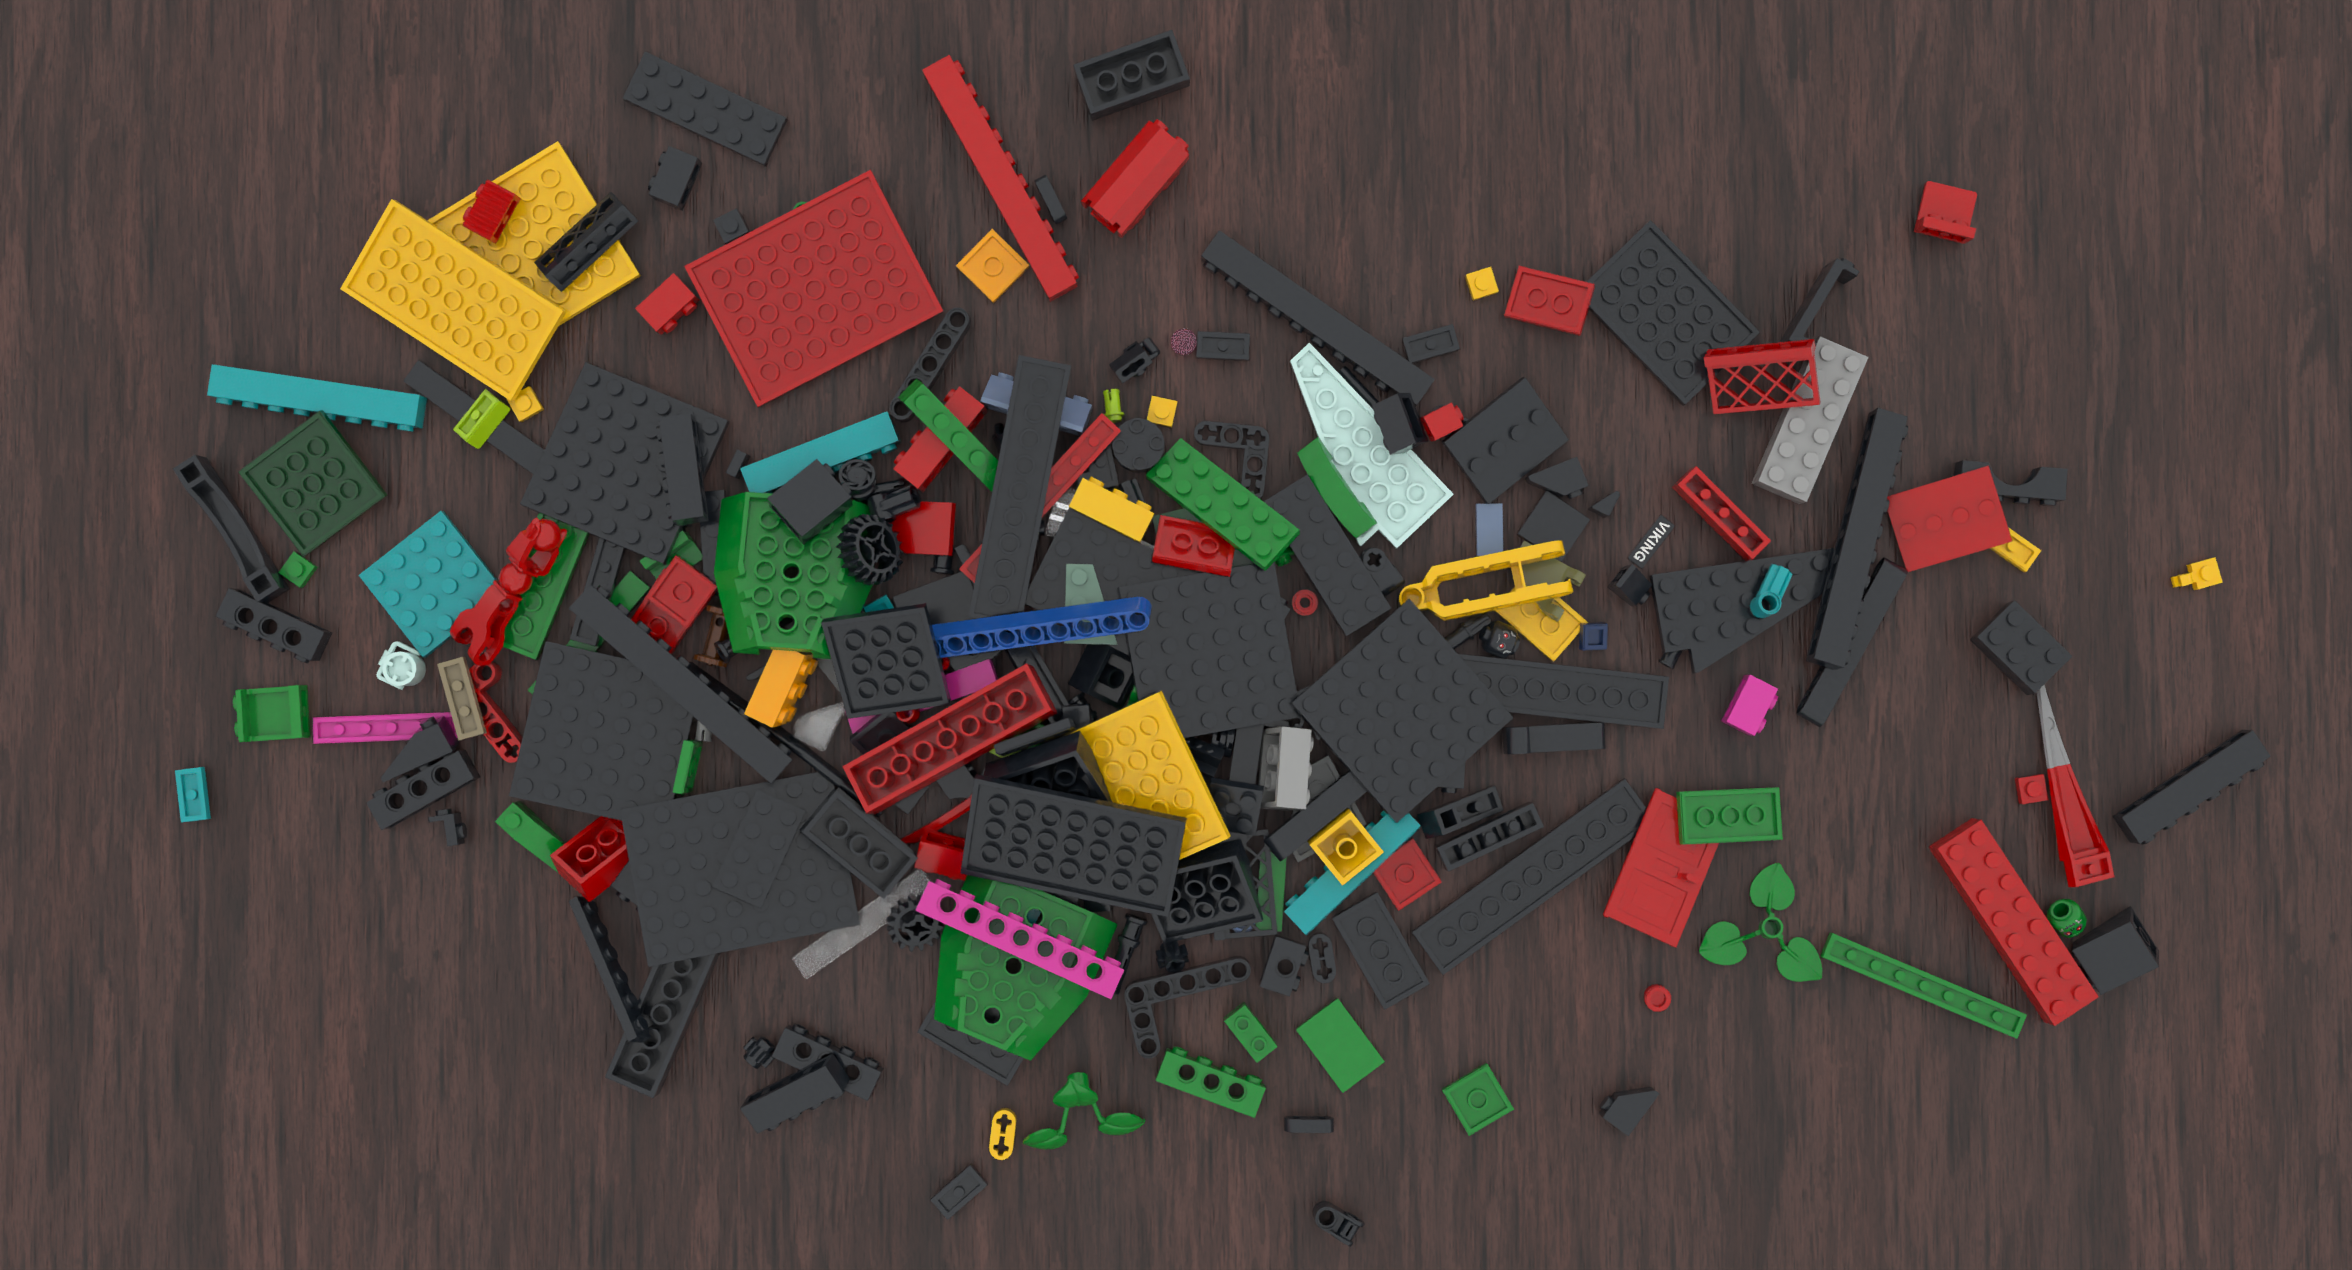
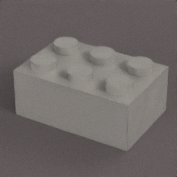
M1291 727L1263 729L1258 785L1264 786L1260 808L1282 811L1306 809L1310 799L1308 778L1312 772V766L1309 763L1310 752L1313 749L1314 743L1311 736L1312 730Z

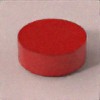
M1654 984L1645 990L1644 1002L1650 1010L1661 1012L1669 1007L1671 995L1664 986Z

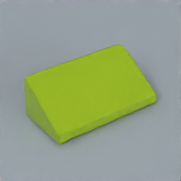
M485 389L453 430L467 443L479 449L509 413L510 407Z

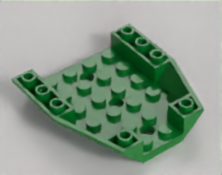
M743 492L721 499L714 576L733 653L760 655V649L812 652L813 658L831 659L821 624L824 618L861 613L873 586L864 585L863 582H855V576H847L848 568H841L844 564L843 559L837 558L841 554V550L836 548L841 543L837 538L840 533H843L841 528L848 524L847 522L852 518L863 514L870 515L868 505L852 499V507L803 545L769 507L767 498L772 494ZM863 531L861 537H866L867 532ZM793 566L799 569V574L795 578H787L784 575L788 567ZM785 617H789L795 623L791 629L785 630L779 626L780 621Z
M967 875L961 889L976 896L974 899L976 903L984 905L985 901L1000 907L998 913L1008 916L1009 912L1024 918L1022 923L1031 928L1033 924H1030L1027 920L1028 912L1032 909L1041 911L1043 918L1038 925L1048 929L1047 935L1057 938V935L1060 934L1073 940L1071 946L1081 949L1082 945L1097 951L1095 957L1102 960L1118 925L1093 912L1037 889ZM976 908L968 909L965 913L966 921L971 924L978 922L980 919L979 910ZM994 919L989 925L990 932L995 935L1001 934L1005 928L1004 922L1000 919ZM948 925L945 926L942 932L934 1019L1012 1054L1031 1061L1085 1000L1090 991L1085 987ZM1019 930L1014 934L1013 940L1015 944L1023 946L1029 941V935L1026 931ZM1043 941L1038 945V953L1041 956L1048 957L1053 953L1054 948L1050 942ZM1067 952L1062 957V963L1067 968L1075 967L1078 962L1076 954L1072 952ZM1011 958H1016L1021 962L1022 967L1017 974H1011L1006 970V963ZM1091 963L1086 969L1088 977L1095 979L1100 967L1099 964ZM996 1008L999 1010L1000 1019L998 1022L992 1024L986 1021L985 1012L987 1009Z

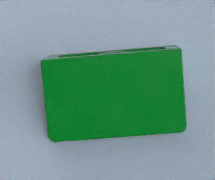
M682 530L678 535L666 565L647 557L641 559L640 562L657 580L663 569L668 567L676 555L692 566H695L703 559L702 552L688 532Z

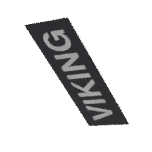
M1660 515L1628 556V559L1642 569L1675 525Z

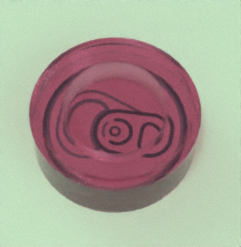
M1188 329L1177 330L1171 337L1173 351L1180 356H1187L1194 352L1197 345L1195 334Z

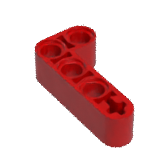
M491 662L485 666L475 664L469 671L479 705L484 703L487 706V714L482 717L487 733L483 735L503 760L515 763L518 759L523 737L487 693V690L501 679L502 669L496 662ZM485 666H489L492 670V675L488 680L482 676V670ZM497 723H500L504 728L501 737H497L494 734V727ZM512 746H518L519 749L516 751L518 755L512 756Z

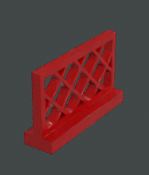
M1808 339L1708 349L1704 356V364L1708 371L1713 414L1820 405L1821 400L1815 360V340ZM1809 360L1810 370L1805 376L1792 368L1797 361ZM1771 363H1778L1785 369L1778 379L1765 370ZM1743 366H1751L1758 371L1751 381L1739 373ZM1724 368L1732 375L1724 384L1715 377L1714 369ZM1787 372H1790L1800 380L1793 390L1780 382ZM1761 374L1773 382L1766 393L1753 384ZM1734 377L1747 385L1740 395L1727 386ZM1804 383L1812 389L1813 398L1803 399L1795 392ZM1776 385L1789 394L1783 401H1776L1769 396ZM1749 388L1761 396L1757 403L1750 404L1742 398ZM1723 390L1735 399L1729 406H1719L1718 396Z

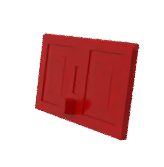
M1655 788L1603 916L1614 919L1676 948L1719 843L1680 845L1677 798L1661 791L1659 788Z

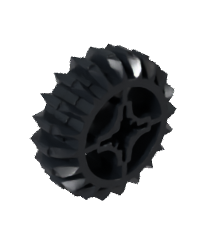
M863 514L850 519L847 522L848 524L841 528L843 533L837 536L841 541L836 546V548L841 550V554L837 558L843 559L844 562L841 568H848L847 576H855V582H863L864 585H879L891 580L893 575L899 572L898 566L903 563L899 558L904 554L899 548L903 542L898 541L896 537L899 532H893V524H886L885 517L878 518L876 514ZM863 531L867 532L866 537H861ZM874 563H880L877 569L873 568Z

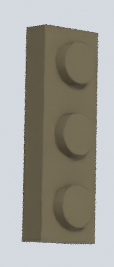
M466 657L437 664L458 741L487 733Z

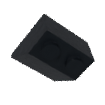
M1087 644L1068 685L1121 710L1134 686L1130 656L1106 644Z

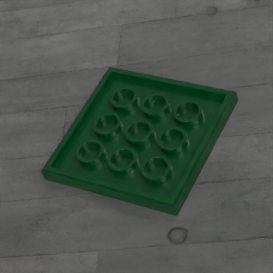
M323 410L318 411L238 471L303 557L307 556L387 496L386 492Z

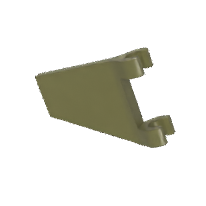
M1524 540L1520 548L1531 546L1532 544ZM1555 558L1521 565L1526 587L1546 582L1547 585L1564 582L1566 579H1571L1572 584L1580 587L1586 576L1583 572L1569 567ZM1553 599L1536 602L1541 611L1556 622L1563 615L1564 609L1552 604Z

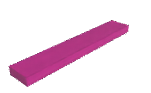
M991 659L945 675L951 701L975 693L998 680ZM933 707L921 708L919 710L922 712ZM912 710L909 711V716H911ZM875 715L848 719L852 733L854 734Z
M451 712L313 717V744L410 740L421 727L420 723L433 716L435 719L445 716L456 738L458 737Z

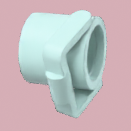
M395 641L391 644L389 650L384 651L378 663L380 668L376 675L379 680L403 690L404 686H413L421 682L426 673V665L416 649L400 641ZM399 646V647H401V648H403V649H405V650H407V651H409V652H394V651H395L396 647Z

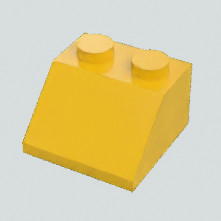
M1346 808L1307 840L1342 886L1384 853L1349 808Z

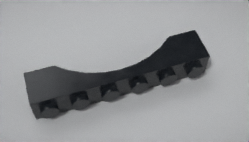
M193 455L174 467L173 470L186 491L205 511L224 538L237 562L242 579L255 600L261 603H269L290 590L207 457Z

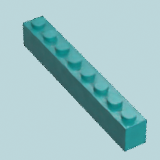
M213 364L211 366L207 396L216 398V403L232 405L233 401L242 402V407L258 409L259 405L268 406V411L284 413V409L294 410L293 414L310 417V412L317 413L323 410L328 418L333 421L336 420V416L346 417L345 422L361 424L362 420L372 421L371 426L387 428L388 424L397 425V430L413 432L414 428H423L427 403L426 397L417 394Z

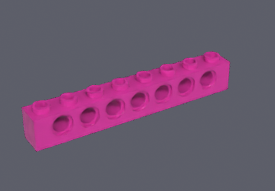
M936 879L935 883L928 882L915 911L1112 999L1124 972V969L1119 968L1121 962L1108 956L1105 961L1095 957L1097 951L1082 945L1081 949L1071 946L1073 940L1060 934L1057 935V938H1053L1047 935L1048 929L1035 923L1031 928L1022 923L1024 918L1009 912L1008 916L998 913L1000 907L985 901L984 905L974 902L976 896L963 890L959 894L949 890L950 884ZM946 897H951L956 902V907L952 912H944L941 909V902ZM970 908H976L980 912L979 921L973 924L968 923L965 919V913ZM994 919H1000L1004 922L1005 928L1001 934L995 935L989 930V925ZM1019 930H1024L1029 935V941L1023 946L1015 944L1013 940L1014 934ZM1043 941L1050 942L1054 948L1053 953L1048 957H1043L1038 953V945ZM1067 952L1076 954L1078 962L1073 968H1067L1062 963V957ZM1091 963H1097L1102 968V974L1097 979H1091L1086 973V969Z

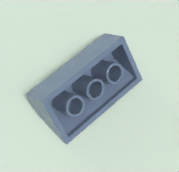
M1000 372L998 376L991 374L980 401L985 408L1004 414L1008 413L1014 382L1013 376ZM1074 395L1073 399L1065 397L1059 427L1060 431L1081 436L1086 431L1093 409L1092 405L1088 404L1089 399Z

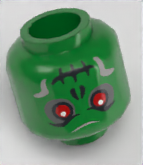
M2071 899L2057 900L2051 904L2047 911L2048 921L2055 932L2062 937H2075L2082 933L2086 927L2087 919L2085 913Z

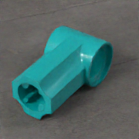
M1774 564L1770 565L1756 597L1750 603L1753 615L1758 618H1766L1779 611L1782 604L1781 599L1793 575L1788 569ZM1762 599H1766L1769 602V611L1763 608Z

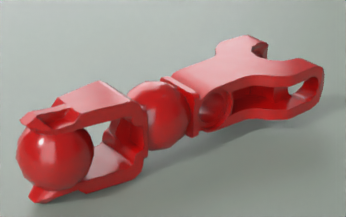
M536 517L531 521L526 530L521 531L506 549V553L509 556L508 559L512 563H508L501 569L498 577L499 581L494 580L493 585L489 586L475 607L462 611L451 626L450 635L457 643H471L468 655L476 665L485 666L495 659L504 644L505 627L517 610L518 602L523 599L520 594L530 589L533 576H545L552 568L559 554V547L567 536V530L560 529L558 524L552 520H539ZM532 548L536 549V553L529 558L528 555ZM486 647L485 653L479 656Z

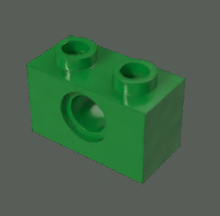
M1242 1002L1223 1017L1224 1022L1256 1063L1278 1047L1276 1041L1245 1002Z

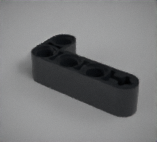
M1604 722L1502 728L1504 754L1606 749Z

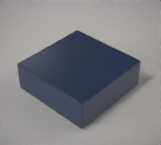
M1605 622L1580 623L1579 649L1582 651L1606 650L1608 624Z

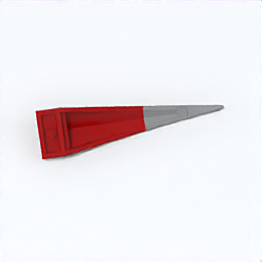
M2043 685L2037 691L2059 860L2064 861L2068 887H2079L2113 878L2114 872L2110 851L2079 787L2061 740L2045 685Z

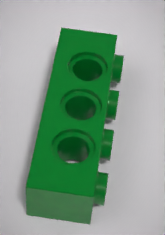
M1173 1046V1049L1166 1048L1156 1075L1157 1082L1255 1118L1266 1089L1265 1084L1261 1083V1078L1252 1074H1247L1246 1077L1236 1074L1237 1069L1223 1064L1222 1068L1212 1065L1213 1060L1198 1055L1197 1059L1187 1055V1050L1177 1046ZM1183 1065H1191L1194 1068L1192 1076L1183 1077L1179 1073V1069ZM1208 1074L1218 1076L1219 1082L1215 1086H1207L1204 1083V1078ZM1234 1083H1239L1244 1089L1240 1095L1234 1096L1228 1091L1229 1087Z

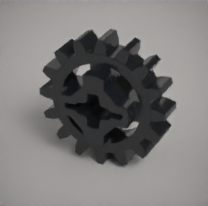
M909 895L905 903L898 900L899 907L897 909L891 907L890 912L892 916L886 917L889 925L886 928L888 934L891 935L892 942H898L900 949L908 945L910 952H913L915 946H918L920 951H923V944L926 943L929 946H933L931 939H940L938 930H944L942 922L915 911L921 895H918L916 900H912ZM899 929H901L902 932H907V936L902 934L899 931Z

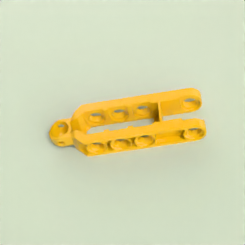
M1551 541L1432 566L1421 583L1408 585L1402 589L1399 595L1400 605L1407 599H1410L1420 611L1428 610L1443 621L1572 594L1571 579H1568L1566 582L1547 585L1546 582L1526 587L1521 566L1565 555L1563 541ZM1511 568L1515 592L1501 595L1493 593L1489 594L1490 597L1472 601L1464 599L1463 603L1448 606L1440 603L1437 588L1443 581Z

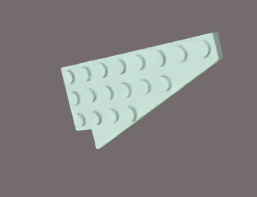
M1308 343L1290 360L1315 431L1333 457L1332 463L1358 501L1366 505L1377 522L1375 526L1356 538L1357 544L1362 546L1378 530L1395 548H1398L1453 493L1412 450L1390 455L1384 446L1380 426L1374 419V410L1326 359Z

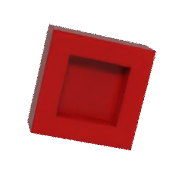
M2044 774L2015 778L2019 804L2048 800Z

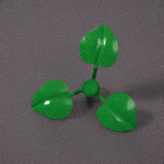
M1772 864L1759 872L1752 881L1749 891L1750 899L1755 906L1766 907L1768 918L1760 922L1757 931L1741 937L1738 927L1732 923L1724 921L1712 925L1705 933L1699 953L1706 960L1714 964L1733 965L1740 962L1746 956L1747 949L1742 941L1758 935L1765 939L1777 938L1780 947L1784 951L1778 954L1776 965L1784 978L1795 982L1820 980L1822 978V964L1815 947L1808 940L1800 937L1792 938L1787 946L1783 941V923L1780 919L1774 917L1771 908L1781 911L1789 907L1794 900L1795 890L1792 881L1785 873L1781 864Z
M1076 1072L1068 1075V1081L1065 1086L1053 1096V1103L1064 1107L1060 1128L1056 1131L1051 1128L1038 1130L1023 1139L1022 1143L1033 1148L1045 1150L1056 1149L1066 1144L1068 1139L1063 1133L1069 1108L1075 1106L1092 1105L1097 1119L1101 1123L1098 1125V1130L1109 1135H1123L1133 1132L1141 1127L1146 1120L1130 1113H1115L1106 1118L1103 1117L1096 1103L1098 1095L1089 1088L1088 1074Z

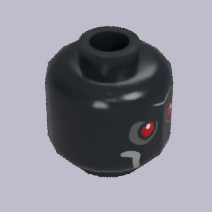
M1499 620L1492 621L1488 626L1484 625L1479 634V639L1482 640V649L1499 658L1513 655L1520 644V637L1516 628Z

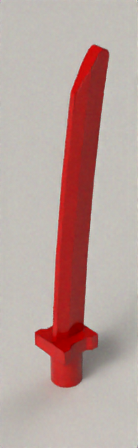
M972 794L935 820L901 838V841L904 843H916L921 840L925 828L937 831L970 810Z

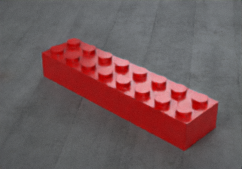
M1025 664L842 767L865 812L875 815L994 749V744L1014 738L1058 712L1035 668Z
M1971 818L1929 846L1944 872L2045 1023L2056 1026L2099 997L1981 819Z

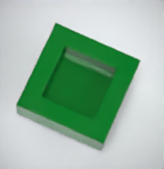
M293 551L278 573L299 588H304L318 566L298 552Z

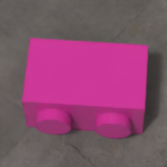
M1744 675L1721 722L1749 736H1755L1756 733H1760L1766 724L1764 717L1768 709L1772 710L1778 700L1776 695L1778 688L1752 675Z

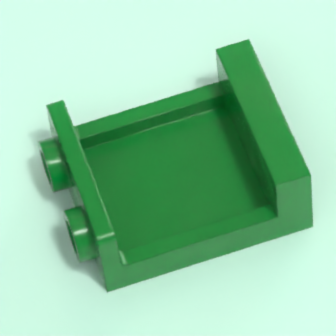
M307 685L238 689L235 691L233 707L237 711V722H235L234 730L239 742L311 737Z

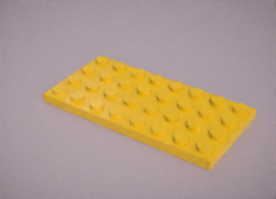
M393 199L388 204L340 288L510 401H515L567 312Z

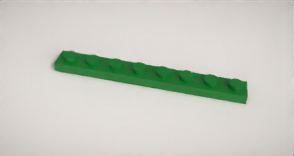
M1831 932L1820 957L2016 1039L2027 1017V1014Z

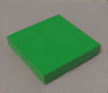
M694 739L683 741L673 793L686 794L693 791L703 746L702 741Z
M1487 1063L1442 1088L1443 1093L1469 1136L1514 1110Z

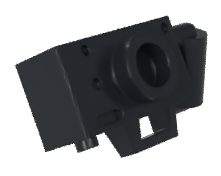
M1146 338L1141 343L1135 341L1123 350L1124 354L1110 363L1109 366L1117 378L1124 383L1131 377L1142 375L1146 367L1153 363L1151 360L1160 354V350L1151 338ZM1143 347H1145V349L1148 351V353L1150 354L1149 356L1147 355Z

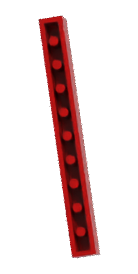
M950 55L924 68L922 71L1050 302L1077 288L1076 279L1079 276L1072 264L1067 266L1063 257L1066 256V252L1059 241L1054 243L1050 236L1054 231L1048 220H1041L1038 214L1041 208L1034 196L1029 198L1025 189L1028 188V184L1021 173L1016 175L1012 168L1016 163L1009 151L1004 152L1000 143L1003 140L997 129L991 130L987 121L990 120V116L983 105L978 107L974 100L978 95L971 83L966 84L962 75L965 72L959 61L953 62Z

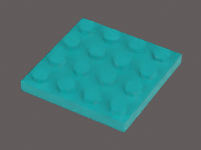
M444 511L438 512L359 574L362 581L424 658L452 637L450 629L458 615L466 609L474 608L489 586L493 585V581L497 580Z

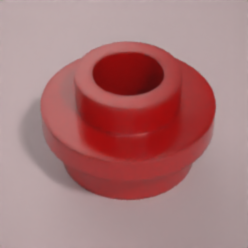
M1300 590L1292 598V607L1299 615L1307 616L1317 609V596L1310 590ZM1302 598H1307L1310 601V605L1307 608H1303L1300 605Z

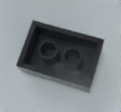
M2015 600L2004 605L1970 639L2026 695L2036 693L2073 657Z

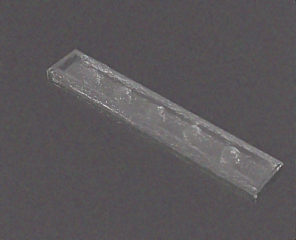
M916 870L896 884L885 899L879 896L859 910L860 925L829 931L791 959L807 980L887 923L886 917L892 916L890 908L897 909L899 907L898 900L905 903L909 895L912 900H916L918 895L922 897L928 882L932 881L923 870Z

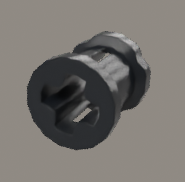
M953 548L952 556L935 555L934 565L930 568V572L953 575L952 559L953 553H956L955 548Z

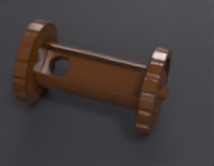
M707 605L706 610L713 613L703 653L694 654L693 659L705 662L708 666L727 667L728 663L722 661L714 647V643L724 641L728 633L722 606L718 608ZM719 618L724 620L722 626L717 624Z

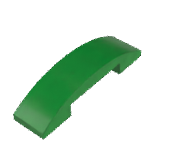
M1319 437L1297 452L1305 471L1323 500L1355 538L1360 537L1377 524L1366 505L1358 501L1332 463L1333 457Z

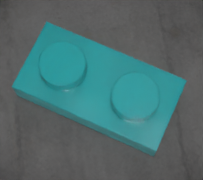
M205 767L175 770L181 822L211 819Z

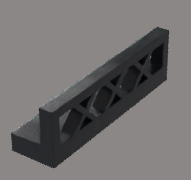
M610 192L534 263L544 276L562 292L632 228L638 220ZM614 202L615 204L608 211H606V209ZM554 258V260H553L547 267H545V265H546L551 259Z

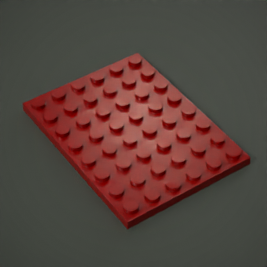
M871 170L684 266L757 407L765 405L944 312Z

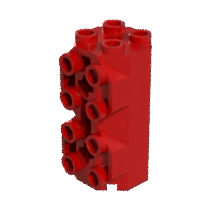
M1158 119L1154 123L1151 121L1147 122L1081 200V204L1085 209L1088 206L1093 209L1090 214L1112 233L1117 231L1120 238H1123L1128 230L1135 227L1146 214L1145 210L1162 190L1168 188L1179 175V170L1189 160L1188 144L1178 136L1173 138L1167 133L1168 127Z

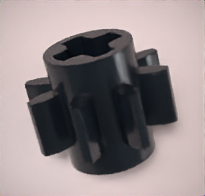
M1177 941L1162 943L1160 950H1156V960L1159 968L1165 967L1170 973L1181 971L1185 967V963L1189 962L1186 945L1182 944L1179 946Z
M760 1036L758 1040L752 1037L743 1047L747 1051L743 1056L744 1059L756 1069L761 1065L767 1068L775 1059L772 1057L775 1046L763 1036Z

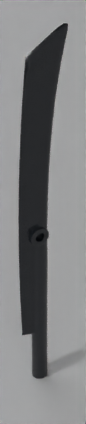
M689 662L692 665L689 670L697 675L701 672L712 682L709 686L716 693L719 690L723 691L732 699L729 703L737 710L740 707L746 710L749 702L693 662ZM751 718L753 722L757 725L761 724L773 737L783 743L799 758L861 804L849 779L799 741L795 735L789 733L781 726L772 728ZM885 810L875 814V816L879 818Z

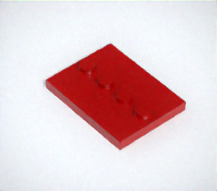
M1989 465L1887 497L1890 502L1887 511L1908 572L2013 541Z

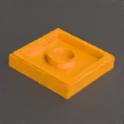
M991 229L956 267L994 303L1030 265Z

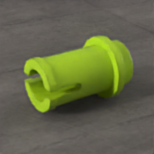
M1111 389V392L1109 390L1103 391L1106 411L1104 415L1112 423L1121 422L1124 416V412H1121L1119 389Z

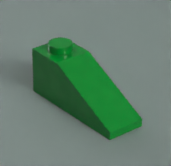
M522 801L512 802L495 822L515 841L558 873L550 855L566 842Z

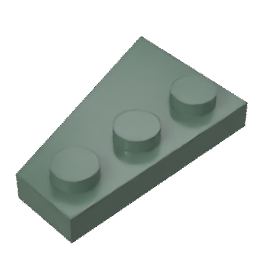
M1066 564L1065 607L1103 602L1104 599L1093 564ZM1115 635L1064 641L1066 644L1117 645Z

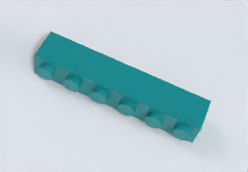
M886 411L740 469L749 492L773 494L816 459L822 465L828 464L834 473H838L846 462L854 459L869 461L873 459L872 454L880 451L882 454L890 453L897 449L896 445L900 444L901 441L892 417Z
M1383 810L1380 814L1383 818L1376 825L1372 821L1365 827L1384 853L1343 886L1325 865L1323 869L1326 872L1319 879L1314 876L1305 884L1304 887L1307 890L1300 897L1295 894L1285 903L1288 908L1284 912L1305 935H1308L1421 828V825L1409 813L1398 823H1394Z

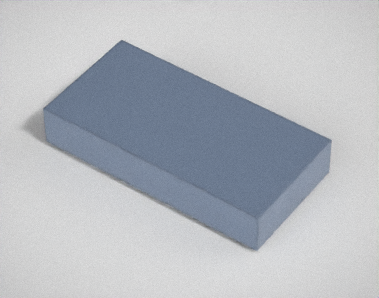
M1503 503L1475 504L1476 556L1503 552Z

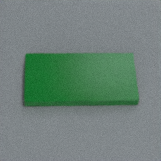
M1779 787L1676 792L1680 845L1783 840Z

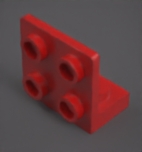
M1927 181L1924 186L1914 232L1962 244L1974 239L1976 228L1970 227L1977 193Z

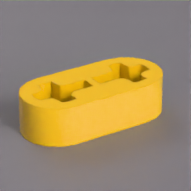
M1008 1108L998 1110L992 1120L989 1150L991 1155L998 1160L1008 1158L1014 1148L1017 1120L1015 1113ZM1003 1114H1006L1007 1118L1012 1120V1123L1007 1124L1006 1132L1001 1131L1002 1124L997 1122V1119L1002 1118ZM1000 1136L1005 1137L1004 1145L1009 1146V1149H1005L1003 1154L998 1153V1148H994V1145L999 1144Z

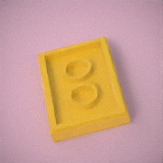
M1515 586L1509 593L1516 591ZM1560 597L1554 598L1552 604L1564 609L1563 615L1558 622L1544 614L1536 602L1494 610L1552 662L1558 658L1579 634L1580 623H1588Z

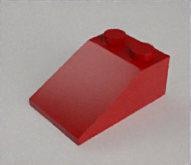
M600 816L550 855L558 873L588 902L610 887L629 861L622 820Z

